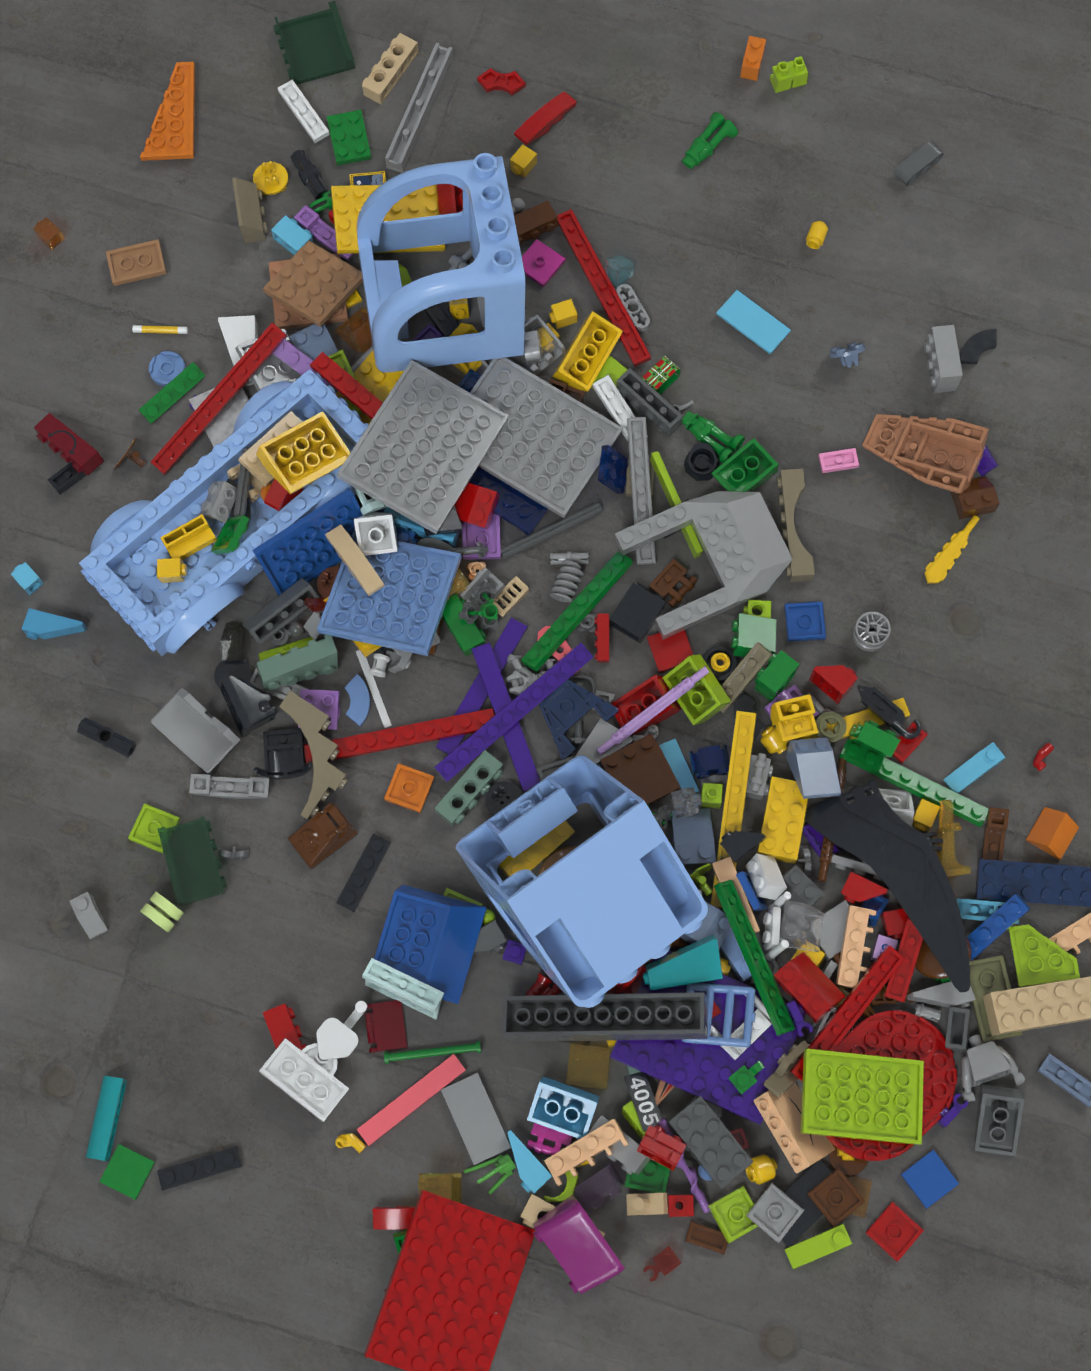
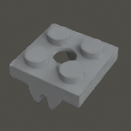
M393 649L394 652L386 651L385 654L392 660L387 669L390 672L402 671L411 664V652Z

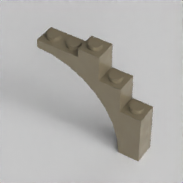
M289 691L279 707L288 713L301 728L308 741L313 759L312 789L308 802L301 813V816L310 819L319 812L320 808L318 806L321 801L325 802L331 794L330 788L338 791L345 787L348 782L346 779L348 775L329 763L330 760L334 761L340 752L337 750L339 745L320 734L322 730L325 732L330 726L331 722L329 720L331 717L294 692Z

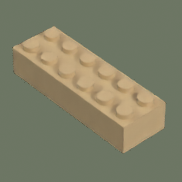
M1091 977L991 992L984 995L983 1000L991 1035L996 1036L1091 1020Z

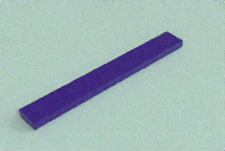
M510 618L492 649L501 674L508 663V655H513L528 629V626L513 618ZM480 672L454 716L480 711L484 705L488 694ZM466 735L440 739L436 748L449 755L462 743Z
M487 643L472 648V653L496 715L511 702L491 645ZM518 721L503 734V738L522 790L525 792L541 781Z

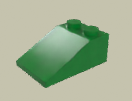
M753 438L714 470L711 475L726 491L751 492L778 472L779 464Z

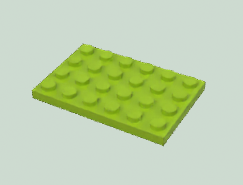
M804 1049L801 1133L921 1145L924 1061Z

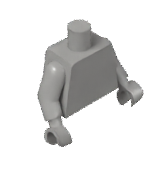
M974 1035L968 1039L972 1048L966 1050L965 1056L961 1060L962 1086L965 1090L962 1091V1097L965 1101L976 1100L971 1091L972 1087L1007 1076L1009 1073L1013 1075L1015 1085L1018 1086L1025 1081L1023 1074L1020 1071L1018 1072V1067L1013 1058L1001 1046L996 1045L993 1041L983 1044L980 1035Z

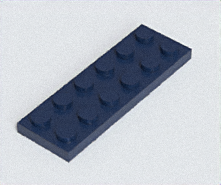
M978 859L975 898L1008 901L1012 896L1018 894L1024 902L1091 907V867Z

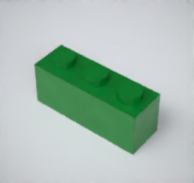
M454 594L447 599L441 617L463 654L467 657L472 654V648L485 644L484 639H486V636L482 629H477L475 625L477 623L476 620H474L473 624H468L466 620L459 618V612L462 611L465 601L463 598L459 599L457 594Z

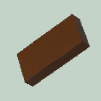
M690 1221L685 1242L723 1255L725 1254L728 1242L722 1231Z

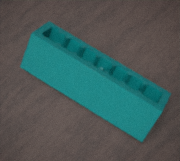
M103 1076L85 1158L110 1161L127 1080Z

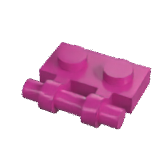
M534 1123L531 1134L538 1136L537 1142L529 1140L527 1148L534 1150V1153L537 1154L541 1152L552 1156L561 1151L562 1144L569 1146L573 1136ZM544 1139L556 1142L555 1147L544 1145Z

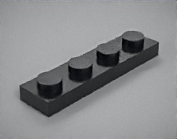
M375 834L371 836L336 902L338 905L352 912L356 911L391 845L390 841Z
M233 1147L157 1170L161 1190L165 1191L240 1168L242 1163L238 1148Z

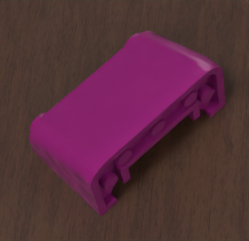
M573 1195L532 1224L535 1228L533 1234L539 1243L545 1242L571 1279L568 1284L575 1294L579 1291L582 1295L625 1270L618 1257Z

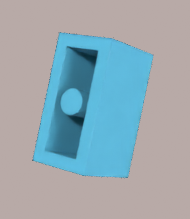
M286 215L271 229L273 239L293 255L308 241L314 243L311 232L307 229L303 230L295 219H290Z

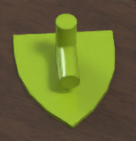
M711 864L701 866L690 875L692 881L698 884L707 897L713 891L707 885L706 877L702 875L712 869Z

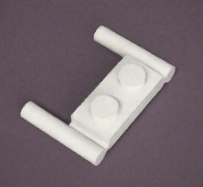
M785 892L768 906V912L765 913L763 918L765 932L762 936V942L764 943V950L768 951L765 955L768 961L774 959L789 946L787 940H783L780 943L779 940L780 907L791 898L790 892Z
M756 995L754 1006L757 1010L754 1012L756 1016L755 1022L752 1024L751 1044L772 1024L763 1002ZM744 1023L731 1034V1038L743 1039ZM711 1025L710 1035L714 1037H722V1035ZM721 1046L734 1060L747 1049L746 1047Z

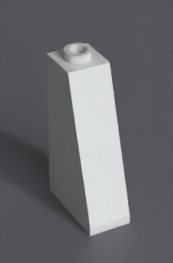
M255 315L218 317V322L234 366L240 360L235 350L236 346L258 338ZM251 378L245 384L246 386L253 385Z

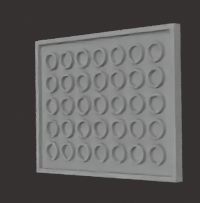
M506 357L493 359L470 391L474 396L509 415L479 467L565 518L622 433L623 428Z
M411 360L336 477L437 534L506 423L509 415Z

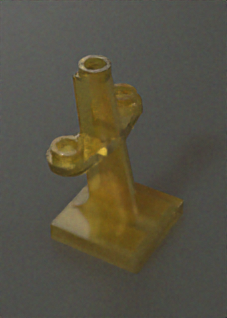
M952 800L939 801L940 813L937 833L938 838L943 839V844H937V846L942 847V851H937V856L947 877L971 874L970 866L959 864L955 858L954 831L962 830V826H960L959 822L954 823Z

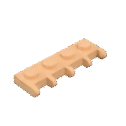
M852 905L848 906L836 985L854 989L858 983L860 972H867L866 967H861L863 952L870 953L871 948L864 947L866 932L873 933L874 931L873 928L867 927L869 915L876 916L877 911Z
M1091 913L1049 939L1066 952L1072 949L1076 955L1081 953L1077 945L1086 939H1089L1091 942Z
M612 1119L544 1161L556 1184L560 1186L562 1185L560 1176L571 1171L575 1177L578 1175L575 1167L587 1160L591 1166H594L595 1161L593 1157L605 1150L610 1156L613 1154L610 1146L620 1140L624 1146L629 1145L616 1119Z

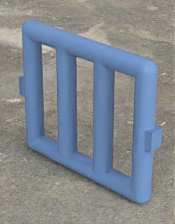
M704 983L687 984L686 993H694V991L706 992L708 998V1039H681L683 1042L746 1048L751 1045L752 1024L755 1022L756 1016L753 1013L755 989L753 987ZM714 993H726L722 1037L710 1036ZM735 994L747 995L743 1039L731 1038Z

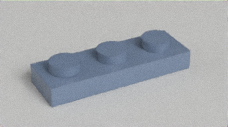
M1050 1053L1047 1054L1037 1071L1084 1105L1090 1107L1091 1082Z

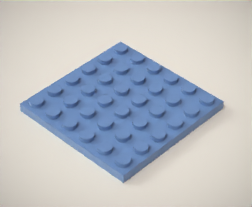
M353 532L351 538L358 546L356 533ZM397 541L398 552L365 556L385 585L370 596L367 595L342 561L317 627L318 633L428 656L462 558L461 554Z

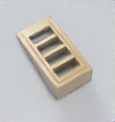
M515 576L494 599L493 604L497 606L498 614L503 618L529 594V588ZM517 586V587L520 588L522 591L519 592V591H518L517 589H515L514 587ZM510 591L516 595L515 598L509 594ZM504 596L511 601L510 604L503 599ZM499 601L506 607L504 610L497 604Z

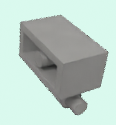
M766 754L751 755L746 797L762 800L763 795L768 794L770 784H767L766 781L767 776L771 777L773 765H770L771 759L766 758Z

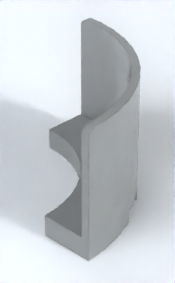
M181 688L151 719V723L206 773H209L240 739L216 717L209 713L205 714L207 709L190 693Z

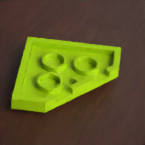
M1029 924L1009 928L1019 987L1080 978L1077 958L1063 950L1059 945L1039 933Z

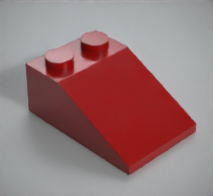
M468 483L454 505L459 520L488 530L500 494L496 491Z
M652 676L611 703L620 710L615 715L620 727H623L670 691L662 676ZM677 700L633 734L647 729L650 725H656L682 710Z

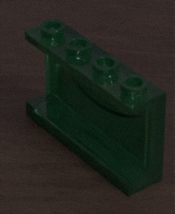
M202 816L198 820L177 826L157 828L178 906L225 894L224 888H227L225 876H220L219 869H222L220 858H215L214 851L217 850L215 839H210L209 832L212 831L209 820L205 821L204 816Z

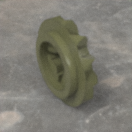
M826 712L821 714L816 720L819 732L817 736L820 738L827 737L830 743L839 741L846 732L845 720L838 713ZM827 723H829L830 725H835L837 723V725L833 729L834 733L830 730L824 731L827 727Z

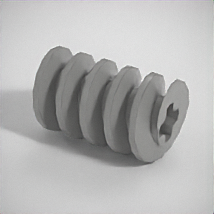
M565 560L562 563L563 567L560 568V573L557 575L558 580L554 582L555 587L551 589L552 593L550 596L560 602L572 603L573 600L569 596H575V592L572 589H578V586L574 583H580L581 579L577 576H583L584 573L580 571L581 566L579 564Z

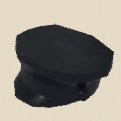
M702 442L694 445L684 462L685 472L696 481L710 480L713 477L711 473L720 466L719 459L713 448L709 444Z

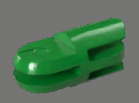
M331 190L323 193L322 198L312 202L309 208L324 202V205L313 211L319 213L327 208L332 210V197L329 198Z

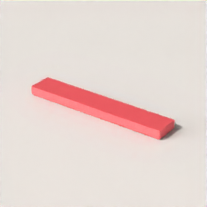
M453 1054L356 1130L368 1146L372 1145L441 1091V1089L464 1073L466 1069Z

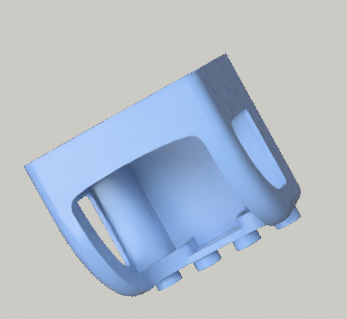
M482 153L471 160L426 165L401 173L379 186L367 198L357 219L359 260L377 369L385 373L403 371L411 360L427 368L524 355L525 273L502 156L494 157L489 153ZM436 184H451L463 190V210L459 213L383 221L387 212L396 202L423 187ZM470 241L472 256L475 260L464 268L435 273L402 287L398 260L374 261L373 253ZM484 297L485 329L483 332L410 342L399 340L409 338L407 320L416 313L433 305L451 300Z
M584 755L571 759L456 844V850L522 945L556 985L579 1007L590 1008L596 1006L603 1000L605 993L616 984L632 980L640 966L650 959L664 956L669 951L672 942L683 934H690L699 929L708 912L706 902L645 801ZM583 803L590 804L604 825L603 829L536 877L530 870L524 869L517 871L504 881L501 880L497 874V868L508 855L512 858L516 857L578 811L576 809L577 806Z

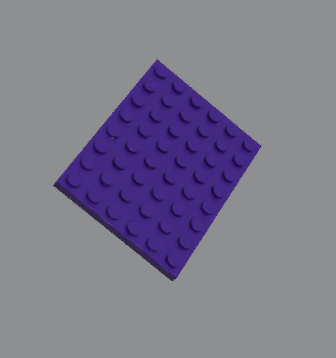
M668 951L664 956H662V957H660V958H657V959H652L651 963H652V962H655V961H657V960H659V959H661V958H663V957H665V956H667V955H669V954H671V953H673V952ZM723 974V979L698 982L750 987ZM643 979L637 994L686 993L687 984L650 990L648 984H644ZM755 989V995L762 1001L758 990ZM714 993V1002L722 1013L712 1018L711 1025L723 1036L726 993ZM734 995L731 1034L744 1023L745 995ZM771 1024L736 1060L720 1045L685 1043L681 1039L617 1040L610 1058L696 1097L701 1096L707 1102L761 1125L763 1117L756 1107L754 1099L769 1091L763 1084L777 1070L779 1066L777 1062L784 1053L788 1055V1051L793 1046L797 1037V1029L777 1036ZM760 1060L765 1067L754 1076L757 1082L741 1095L728 1078L745 1065L749 1070Z

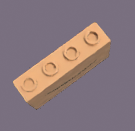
M796 1082L780 1097H777L769 1090L754 1099L756 1107L795 1173L806 1169L836 1150L826 1136L801 1133L802 1093Z

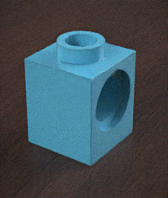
M26 562L16 566L11 573L13 578L29 596L44 584Z

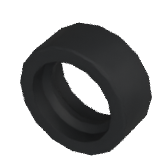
M711 647L702 656L706 664L716 653H724L730 659L729 671L721 676L714 675L718 682L723 684L737 667V659L733 652L726 647Z

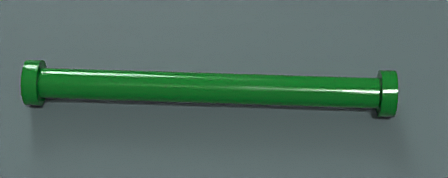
M476 1041V1043L439 1048L397 1053L384 1052L385 1064H389L390 1061L474 1051L481 1053L480 1041Z

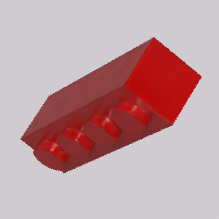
M597 614V617H595V624H597V629H595V636H597V640H595V648H597L595 659H597V663H609V614Z

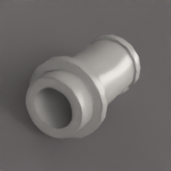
M924 1003L916 1004L914 1015L938 1023L941 1010L924 1006Z

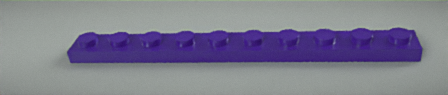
M579 643L434 768L448 782L593 658L591 653L582 643Z

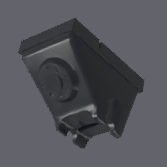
M227 674L220 677L219 689L225 702L228 703L227 706L241 737L249 735L250 732L275 719L277 709L275 706L270 707L269 701L272 700L270 694L258 691L252 683L245 679L237 678L234 675Z

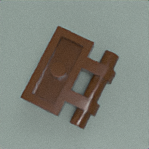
M673 559L649 585V589L663 598L667 595L671 596L668 605L673 608L683 600V596L688 591L694 588V584L698 580L693 575L686 579L684 576L688 570ZM678 583L682 584L678 592L673 589Z

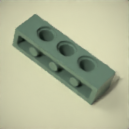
M484 750L434 808L435 812L452 827L456 823L459 825L466 817L464 814L468 809L472 810L477 805V799L480 795H485L488 792L493 780L497 781L504 773L502 771L503 764ZM485 771L489 775L485 779H480L478 774ZM468 786L476 788L475 792L471 794L465 790ZM460 800L463 802V805L460 808H454L453 803Z

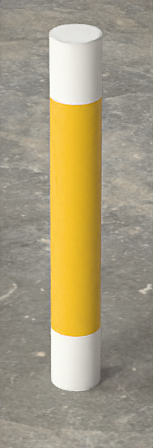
M133 325L132 327L133 333L188 334V327Z

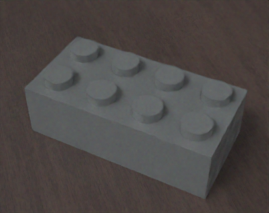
M701 1096L696 1097L667 1121L670 1128L684 1141L683 1143L686 1144V1148L719 1189L726 1186L753 1163L752 1159Z

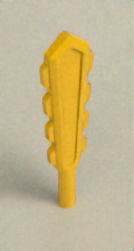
M974 515L962 531L954 533L950 538L951 542L946 543L942 547L943 551L938 552L934 557L935 561L930 562L926 566L924 574L927 584L939 583L945 579L947 570H951L954 565V559H958L961 555V549H965L967 546L969 533L980 520L979 517Z

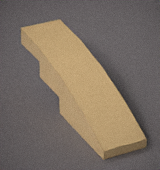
M342 525L325 534L338 556L348 567L349 572L368 596L385 586Z

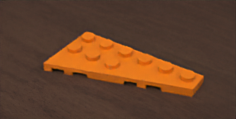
M176 62L169 87L164 93L163 102L160 104L153 121L152 130L145 142L144 151L141 152V161L194 159V62Z

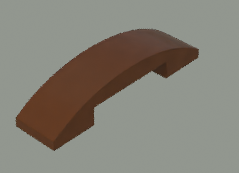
M989 807L981 859H1003L1009 809Z

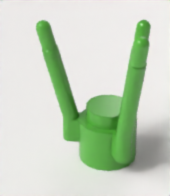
M500 1154L494 1159L465 1169L463 1173L466 1174L496 1163L495 1169L477 1180V1183L480 1184L497 1172L501 1175L504 1174L488 1191V1194L491 1195L513 1174L512 1170L516 1166L508 1154L505 1156Z

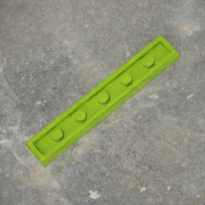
M659 452L652 453L650 462L671 508L681 504L682 502ZM692 525L682 528V533L694 559L700 557L703 549Z

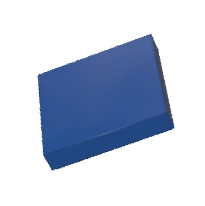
M823 601L784 604L788 642L826 639Z
M741 871L737 873L736 876L753 910L763 911L767 909L768 906L764 898L757 896L748 872Z
M934 1150L900 1174L926 1209L959 1184Z

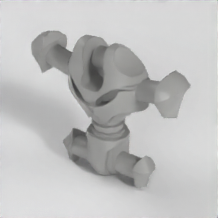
M509 654L507 662L512 663L515 670L506 679L507 682L512 683L513 688L509 689L510 693L519 695L546 671H541V673L535 675L526 666L522 667L519 661L521 655ZM548 659L544 663L547 670L554 665L555 659Z

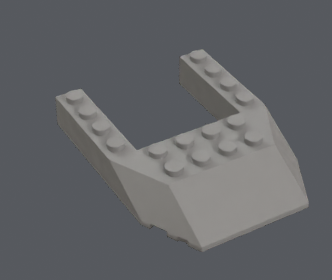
M717 491L683 502L615 533L618 547L622 555H625L692 525L720 582L721 589L655 618V624L663 640L766 593L793 560L760 492Z

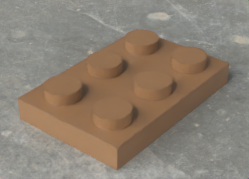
M158 239L106 251L114 286L167 274Z

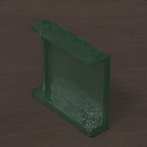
M335 1L328 2L329 9L284 22L279 23L278 18L274 17L276 25H273L276 36H280L278 44L280 50L284 49L285 54H282L285 65L289 64L287 69L289 79H293L296 85L355 69L354 58Z

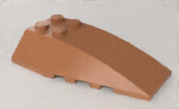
M876 414L862 447L925 484L961 494L970 486L981 461L989 429L952 418L938 420L935 417L920 419L917 416L903 418L899 415Z

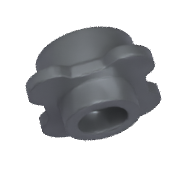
M588 614L577 626V629L580 632L584 630L590 633L595 632L596 616Z

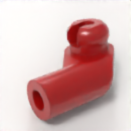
M1046 743L1037 751L1033 760V767H1036L1038 771H1042L1047 766L1043 759L1054 750L1052 744Z

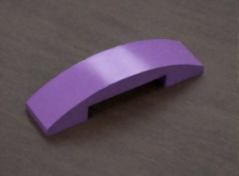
M305 205L294 219L303 229L309 230L313 238L337 254L335 230L322 221L316 212ZM354 253L339 255L340 257L349 260Z

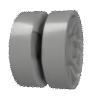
M879 612L864 613L859 617L853 629L854 643L864 651H877L886 643L890 635L891 626L888 619Z

